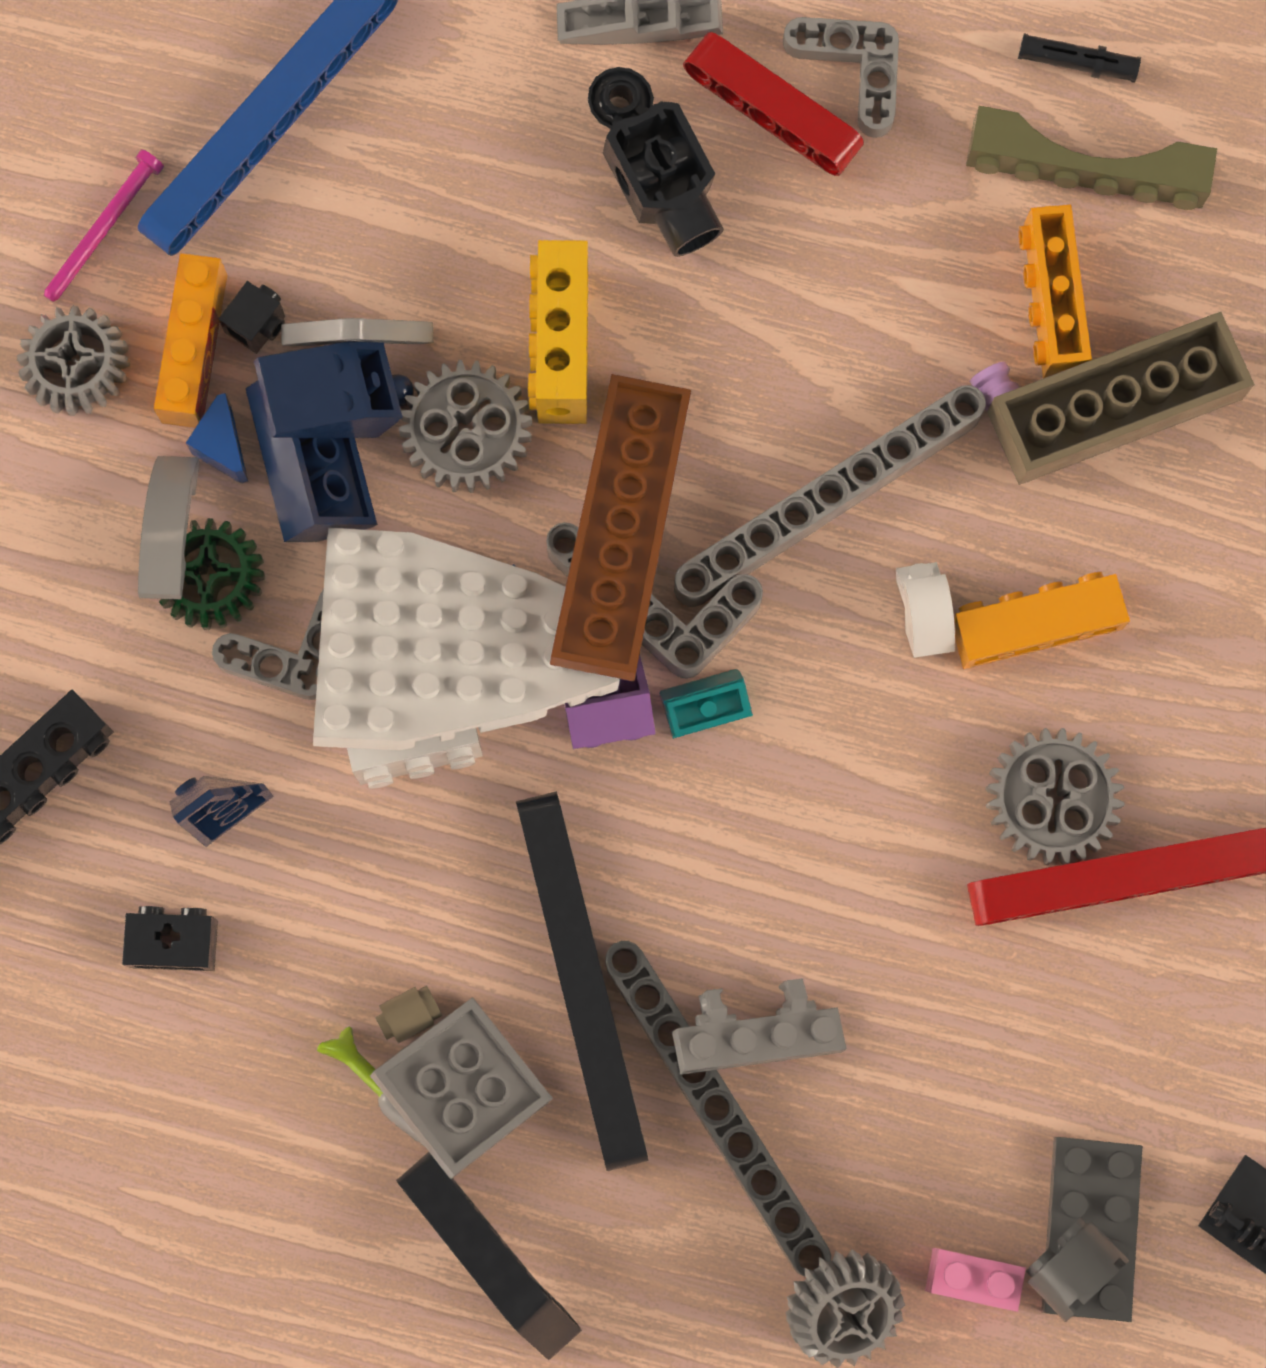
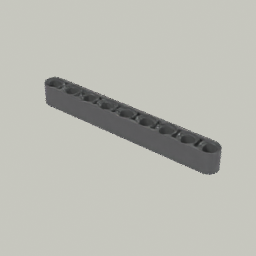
M630 941L614 943L606 954V969L609 976L792 1268L798 1274L805 1277V1269L800 1265L799 1254L808 1245L817 1246L822 1254V1259L830 1262L831 1252L718 1071H705L704 1079L698 1083H689L680 1075L675 1046L664 1045L659 1040L658 1030L666 1023H674L680 1028L690 1026L642 950ZM620 951H629L636 957L637 965L628 973H621L613 967L612 959ZM652 987L658 992L660 1001L655 1008L649 1010L640 1008L637 1005L635 995L640 988ZM720 1096L725 1099L728 1104V1113L724 1119L720 1121L712 1120L706 1115L704 1104L709 1097ZM734 1133H743L750 1138L752 1148L746 1157L737 1158L729 1152L728 1140ZM759 1170L769 1171L775 1179L773 1190L765 1196L757 1194L751 1185L753 1175ZM784 1207L792 1208L798 1216L797 1227L789 1233L781 1232L775 1224L777 1212Z

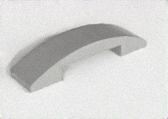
M157 456L148 485L142 523L138 575L139 598L182 599L186 569L184 550L191 497L196 493L199 457Z

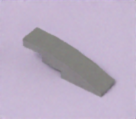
M575 0L558 3V41L560 44H638L704 37L708 32L721 35L723 34L722 1Z

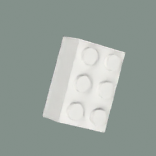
M477 728L455 732L454 739L442 742L439 736L415 741V748L402 751L347 748L353 774L360 785L368 783L370 789L388 786L393 783V777L409 774L410 779L427 777L435 773L434 768L450 764L451 769L469 767L476 763L475 758L483 757Z

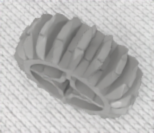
M73 305L69 315H65L61 308L56 307V318L52 320L48 316L41 314L40 320L43 326L40 329L29 325L28 331L33 336V339H20L21 347L27 352L17 355V361L20 365L24 366L19 370V376L22 381H27L25 386L27 392L30 395L37 394L36 401L39 405L46 406L50 403L51 410L58 414L66 407V411L72 416L76 415L78 406H82L87 414H91L93 409L91 403L97 401L100 406L106 407L107 401L104 395L108 392L111 395L118 396L119 393L114 382H126L127 376L120 369L130 367V360L127 356L123 355L128 351V345L124 340H119L122 336L120 329L117 326L110 327L111 321L105 315L97 319L94 309L88 308L82 315L78 306ZM82 335L94 337L102 342L104 353H98L94 349L85 348V344L81 339ZM63 338V341L60 345L51 348L56 342ZM78 353L81 359L79 361L75 360L76 364L72 365L70 369L67 362L68 360L72 361L71 358ZM43 369H52L54 373H62V378L66 382V388L53 385L45 380ZM97 373L93 379L84 384L85 379L89 375Z
M852 1249L846 1258L835 1251L833 1260L830 1262L819 1257V1267L814 1271L804 1268L806 1279L804 1281H793L796 1293L787 1296L790 1309L785 1312L787 1322L790 1325L789 1328L791 1329L790 1334L794 1341L799 1344L803 1353L807 1354L809 1358L814 1357L821 1365L830 1361L831 1364L839 1368L845 1359L854 1367L860 1356H865L871 1360V1351L876 1347L886 1350L884 1339L897 1336L894 1325L904 1321L900 1309L905 1306L903 1296L900 1293L902 1291L900 1283L892 1275L888 1266L882 1263L881 1260L877 1261L869 1253L861 1257L859 1253Z

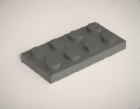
M1054 1137L1046 1251L1050 1248L1056 1255L1062 1249L1057 1240L1074 1223L1082 1218L1086 1224L1092 1221L1129 1260L1099 1292L1076 1312L1069 1306L1075 1313L1073 1316L1132 1322L1142 1145ZM1042 1299V1313L1057 1314Z

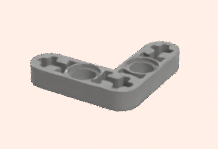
M799 17L791 20L786 25L783 36L784 49L790 56L798 59L860 63L858 126L869 137L877 138L888 134L892 128L896 110L899 38L895 28L887 23L809 17ZM797 32H805V38H807L805 44H797ZM819 32H824L822 47L817 46ZM842 32L850 37L852 43L847 48L839 49L831 44L829 38L835 33ZM859 34L864 35L862 49H857ZM876 37H883L885 43L883 50L877 49ZM872 72H883L887 75L889 84L884 88H874L867 80L868 75ZM874 100H881L880 117L882 119L880 124H874L873 118L870 117Z
M345 318L281 324V342L283 346H315L348 341L384 342L387 344L434 343L433 322Z
M324 589L319 596L298 654L238 634L229 633L222 635L213 645L212 655L216 664L228 674L303 699L315 700L317 684H312L310 689L306 690L305 684L300 677L302 674L309 675L314 663L312 660L306 659L308 654L319 660V651L314 648L313 639L321 631L320 620L322 617ZM234 644H238L237 649L240 653L252 657L253 649L258 650L252 658L251 671H246L249 665L244 660L233 658L231 664L227 663V658L222 654L224 648L231 649ZM277 656L283 663L280 674L272 678L263 676L260 672L261 662L266 657Z

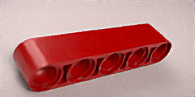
M708 32L683 63L685 71L696 82L831 175L840 176L864 145L862 136L853 127L716 33Z

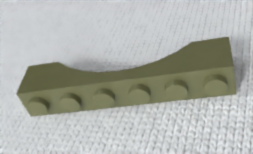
M979 105L973 121L966 166L975 167L977 171L985 174L1003 172L1014 174L1016 178L1023 181L1047 180L1054 182L1055 185L1062 188L1080 186L1094 189L1096 193L1110 196L1118 193L1133 196L1135 200L1144 203L1162 201L1173 203L1179 209L1192 210L1195 208L1202 209L1211 193L1217 148L1177 141L1162 150L1139 157L1118 159L1092 157L1071 151L1050 141L1034 129L1018 112Z

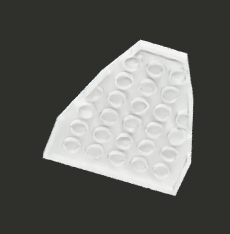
M328 528L313 746L402 751L415 748V741L439 736L442 742L454 739L455 732L478 727L480 733L531 722L545 717L547 710L568 703L570 707L584 703L591 696H603L617 691L620 679L550 665L565 586L537 573L411 532Z

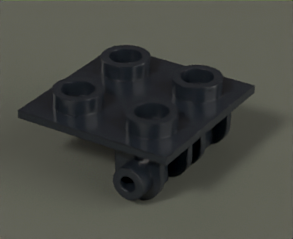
M1244 1155L1198 1227L1264 1274H1266V1169L1247 1155Z

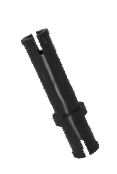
M1026 33L1023 35L1018 59L1021 60L1026 59L1057 67L1092 73L1091 77L1099 79L1100 75L1128 80L1132 83H1135L1141 63V57L1139 56L1133 57L1106 51L1107 47L1099 45L1098 49L1063 41L1031 36Z

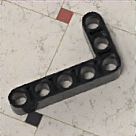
M427 1152L396 1180L505 1319L546 1359L550 1360L582 1331L564 1307L532 1276L453 1178L450 1179L430 1152Z

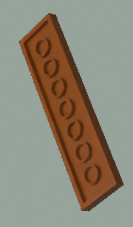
M611 374L550 665L629 681L635 680L691 389Z

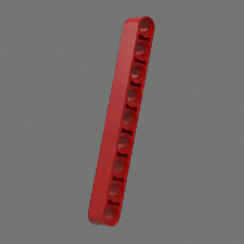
M1266 828L968 883L967 887L975 925L985 926L1266 874Z

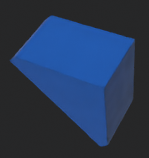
M226 393L219 394L186 441V445L192 455L199 457L200 460L237 482H249L232 405Z

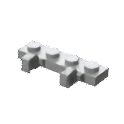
M803 978L786 980L779 985V989L784 992L785 1002L782 1005L783 1008L776 1010L775 1016L736 1021V1015H727V1006L721 1001L720 994L723 988L706 990L699 996L702 1015L695 1017L696 1026L677 1028L672 1032L680 1075L842 1053L847 1048L838 1007L816 1010L815 1001H807L808 996Z

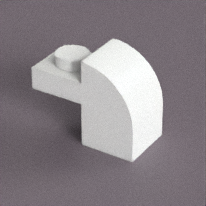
M937 562L918 563L912 566L896 568V582L905 606V632L913 657L955 652V625L951 594L946 575H941Z

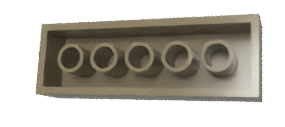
M1220 311L996 396L987 413L1016 480L1021 485L1241 401L1255 384Z

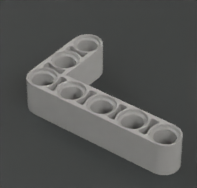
M563 522L556 524L550 529L547 534L546 543L549 559L568 577L573 551L566 554L560 553L555 549L554 545L562 538H570L576 542L578 527L572 523ZM736 575L687 626L651 594L646 624L653 620H659L665 623L668 630L662 636L653 637L644 629L642 645L676 676L685 679L695 677L757 613L763 595L760 582L751 575ZM738 589H747L753 594L754 601L748 605H739L732 598V594ZM717 618L724 622L726 630L722 634L712 635L705 630L704 623L709 619ZM681 648H691L697 653L698 660L693 664L684 665L678 662L675 654Z

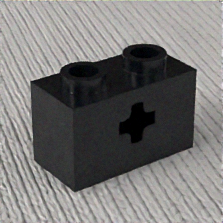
M139 906L138 913H126L122 965L133 969L215 971L218 920L212 916H207V909L181 908V915L164 914L165 908ZM172 928L174 932L180 935V941H172L171 948H169V945L162 942V936L170 935Z

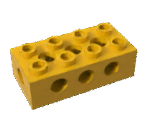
M538 240V255H530L531 294H529V319L531 332H537L529 333L530 371H536V373H528L530 410H537L538 424H587L588 240Z

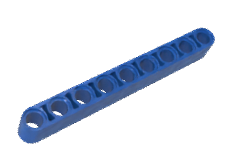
M334 0L146 210L138 223V231L170 256L182 250L394 10L398 0Z

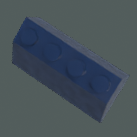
M257 380L245 388L284 542H319L327 539L328 528L365 530L378 525L355 438H272L259 381Z

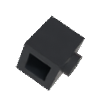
M247 281L218 320L224 333L257 354L268 339L274 340L279 335L281 324H285V314L280 303L281 298L276 292L263 284L258 288Z

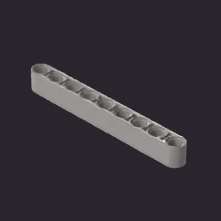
M963 385L954 389L684 563L675 575L674 593L677 600L688 607H696L707 602L736 575L750 574L973 430L977 426L986 407L983 393L971 385ZM960 402L969 404L973 408L974 414L970 416L960 414L956 410L955 404ZM933 424L939 428L941 435L936 438L928 437L923 433L921 426ZM893 445L901 446L906 450L908 456L904 459L892 458L887 448ZM858 467L868 468L872 471L874 478L870 481H861L855 477L853 470ZM824 489H833L839 494L840 500L836 503L824 502L819 492ZM797 510L805 515L807 521L802 525H792L786 520L785 514L789 511ZM763 532L771 537L773 543L768 547L760 548L752 543L750 537L755 533ZM723 554H730L737 559L739 565L732 570H725L718 566L716 559ZM689 576H695L703 581L704 587L698 592H689L683 588L682 581Z

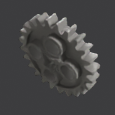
M458 360L457 370L451 372L444 363L441 368L442 376L437 377L431 371H427L429 381L427 386L419 382L414 383L418 397L405 396V402L412 410L401 411L403 416L401 420L409 423L399 427L400 436L410 438L402 443L404 453L415 452L409 459L412 467L424 463L421 469L422 478L426 479L433 473L436 474V487L442 486L446 479L451 482L452 492L458 490L461 482H466L469 492L473 493L476 481H481L488 490L490 489L489 477L494 475L498 480L504 482V467L513 471L518 469L513 456L526 457L527 455L526 448L520 443H527L532 440L531 433L523 429L532 426V417L521 415L529 409L528 400L516 401L522 394L520 386L507 389L510 384V376L506 374L497 380L496 368L493 365L484 374L481 373L479 361H475L470 371L465 370L462 360ZM461 392H469L474 396L473 401L464 406L454 403L453 399ZM485 400L491 401L489 405H486L479 411L480 405ZM492 417H499L506 422L504 427L497 431L486 429L484 424ZM472 421L474 429L470 431L468 428H464L459 432L458 424L460 422L468 425ZM434 422H442L448 426L446 431L438 436H432L426 430ZM453 441L450 450L447 453H441V449ZM466 447H473L479 452L478 456L472 461H462L457 455L460 450Z
M1047 728L1041 731L1040 741H1037L1030 732L1024 736L1025 748L1020 743L1013 741L1009 747L1014 757L1005 753L1000 754L997 759L1004 769L992 768L989 773L999 782L989 784L986 787L987 792L997 795V799L986 804L987 809L999 811V815L991 821V825L1004 824L1006 827L999 838L1004 840L1013 836L1016 839L1012 848L1013 852L1020 850L1023 846L1028 847L1027 860L1029 861L1033 860L1039 852L1043 853L1044 865H1049L1055 854H1058L1061 864L1064 865L1070 861V852H1073L1074 856L1081 861L1086 858L1085 846L1094 853L1100 850L1101 846L1096 837L1107 841L1112 838L1113 834L1106 825L1116 826L1120 823L1121 819L1111 812L1112 810L1121 809L1125 805V802L1113 798V794L1123 790L1124 785L1111 782V778L1119 772V769L1105 768L1104 764L1109 759L1110 754L1106 753L1099 757L1094 755L1097 747L1096 741L1089 744L1086 748L1081 746L1082 733H1078L1071 741H1068L1064 728L1058 731L1055 739H1052ZM1056 760H1059L1062 763L1056 792L1058 796L1064 797V799L1055 807V832L1050 833L1048 831V822L1053 808V798L1046 796V794L1055 786L1054 764ZM1027 765H1040L1046 774L1045 782L1036 783L1030 780L1026 773ZM1077 769L1085 774L1087 777L1086 788L1079 789L1070 783L1068 778L1069 770ZM1024 805H1033L1039 809L1042 817L1040 824L1033 825L1024 820L1022 816ZM1073 810L1081 815L1083 819L1081 830H1073L1066 825L1064 821L1065 811Z

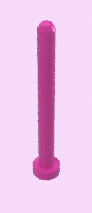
M141 149L135 159L139 162L46 287L44 296L48 300L54 302L60 298L152 173L159 175L164 165L151 153Z

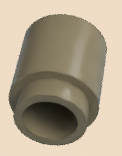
M426 985L419 990L413 987L379 1005L382 1014L375 1018L386 1040L395 1037L399 1044L435 1025L433 1020L441 1017L442 1014Z

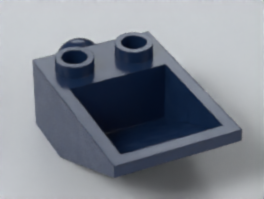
M348 341L257 357L254 360L272 438H378L403 418L400 407L406 405L405 396L414 395V387L409 378L401 374L392 375L384 342Z

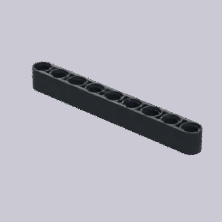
M557 791L516 801L606 1171L649 1161Z

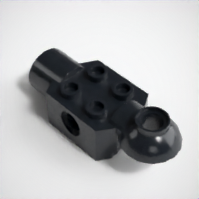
M615 67L607 69L596 76L589 87L588 103L591 113L598 122L610 129L606 136L603 155L638 222L657 224L675 257L684 256L699 250L714 241L724 231L706 196L715 177V172L679 103L660 101L658 104L653 105L654 96L652 89L643 75L630 68ZM615 97H622L630 105L619 108L614 106L610 100Z

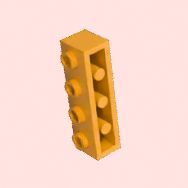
M1071 204L1030 208L1024 225L1019 226L1018 231L1020 249L1026 250L1028 264H1024L1023 268L1024 285L1026 289L1031 288L1033 302L1029 303L1028 306L1029 323L1031 327H1036L1038 341H1035L1033 345L1034 362L1036 366L1042 367L1043 379L1092 360Z

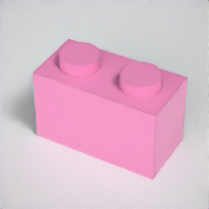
M933 1248L925 1291L1018 1312L1026 1267Z

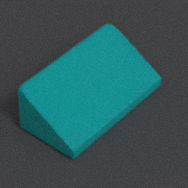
M738 669L659 692L673 739L753 716L745 681Z

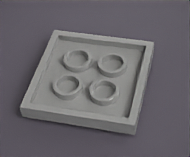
M473 997L370 1075L450 1179L454 1178L553 1099Z

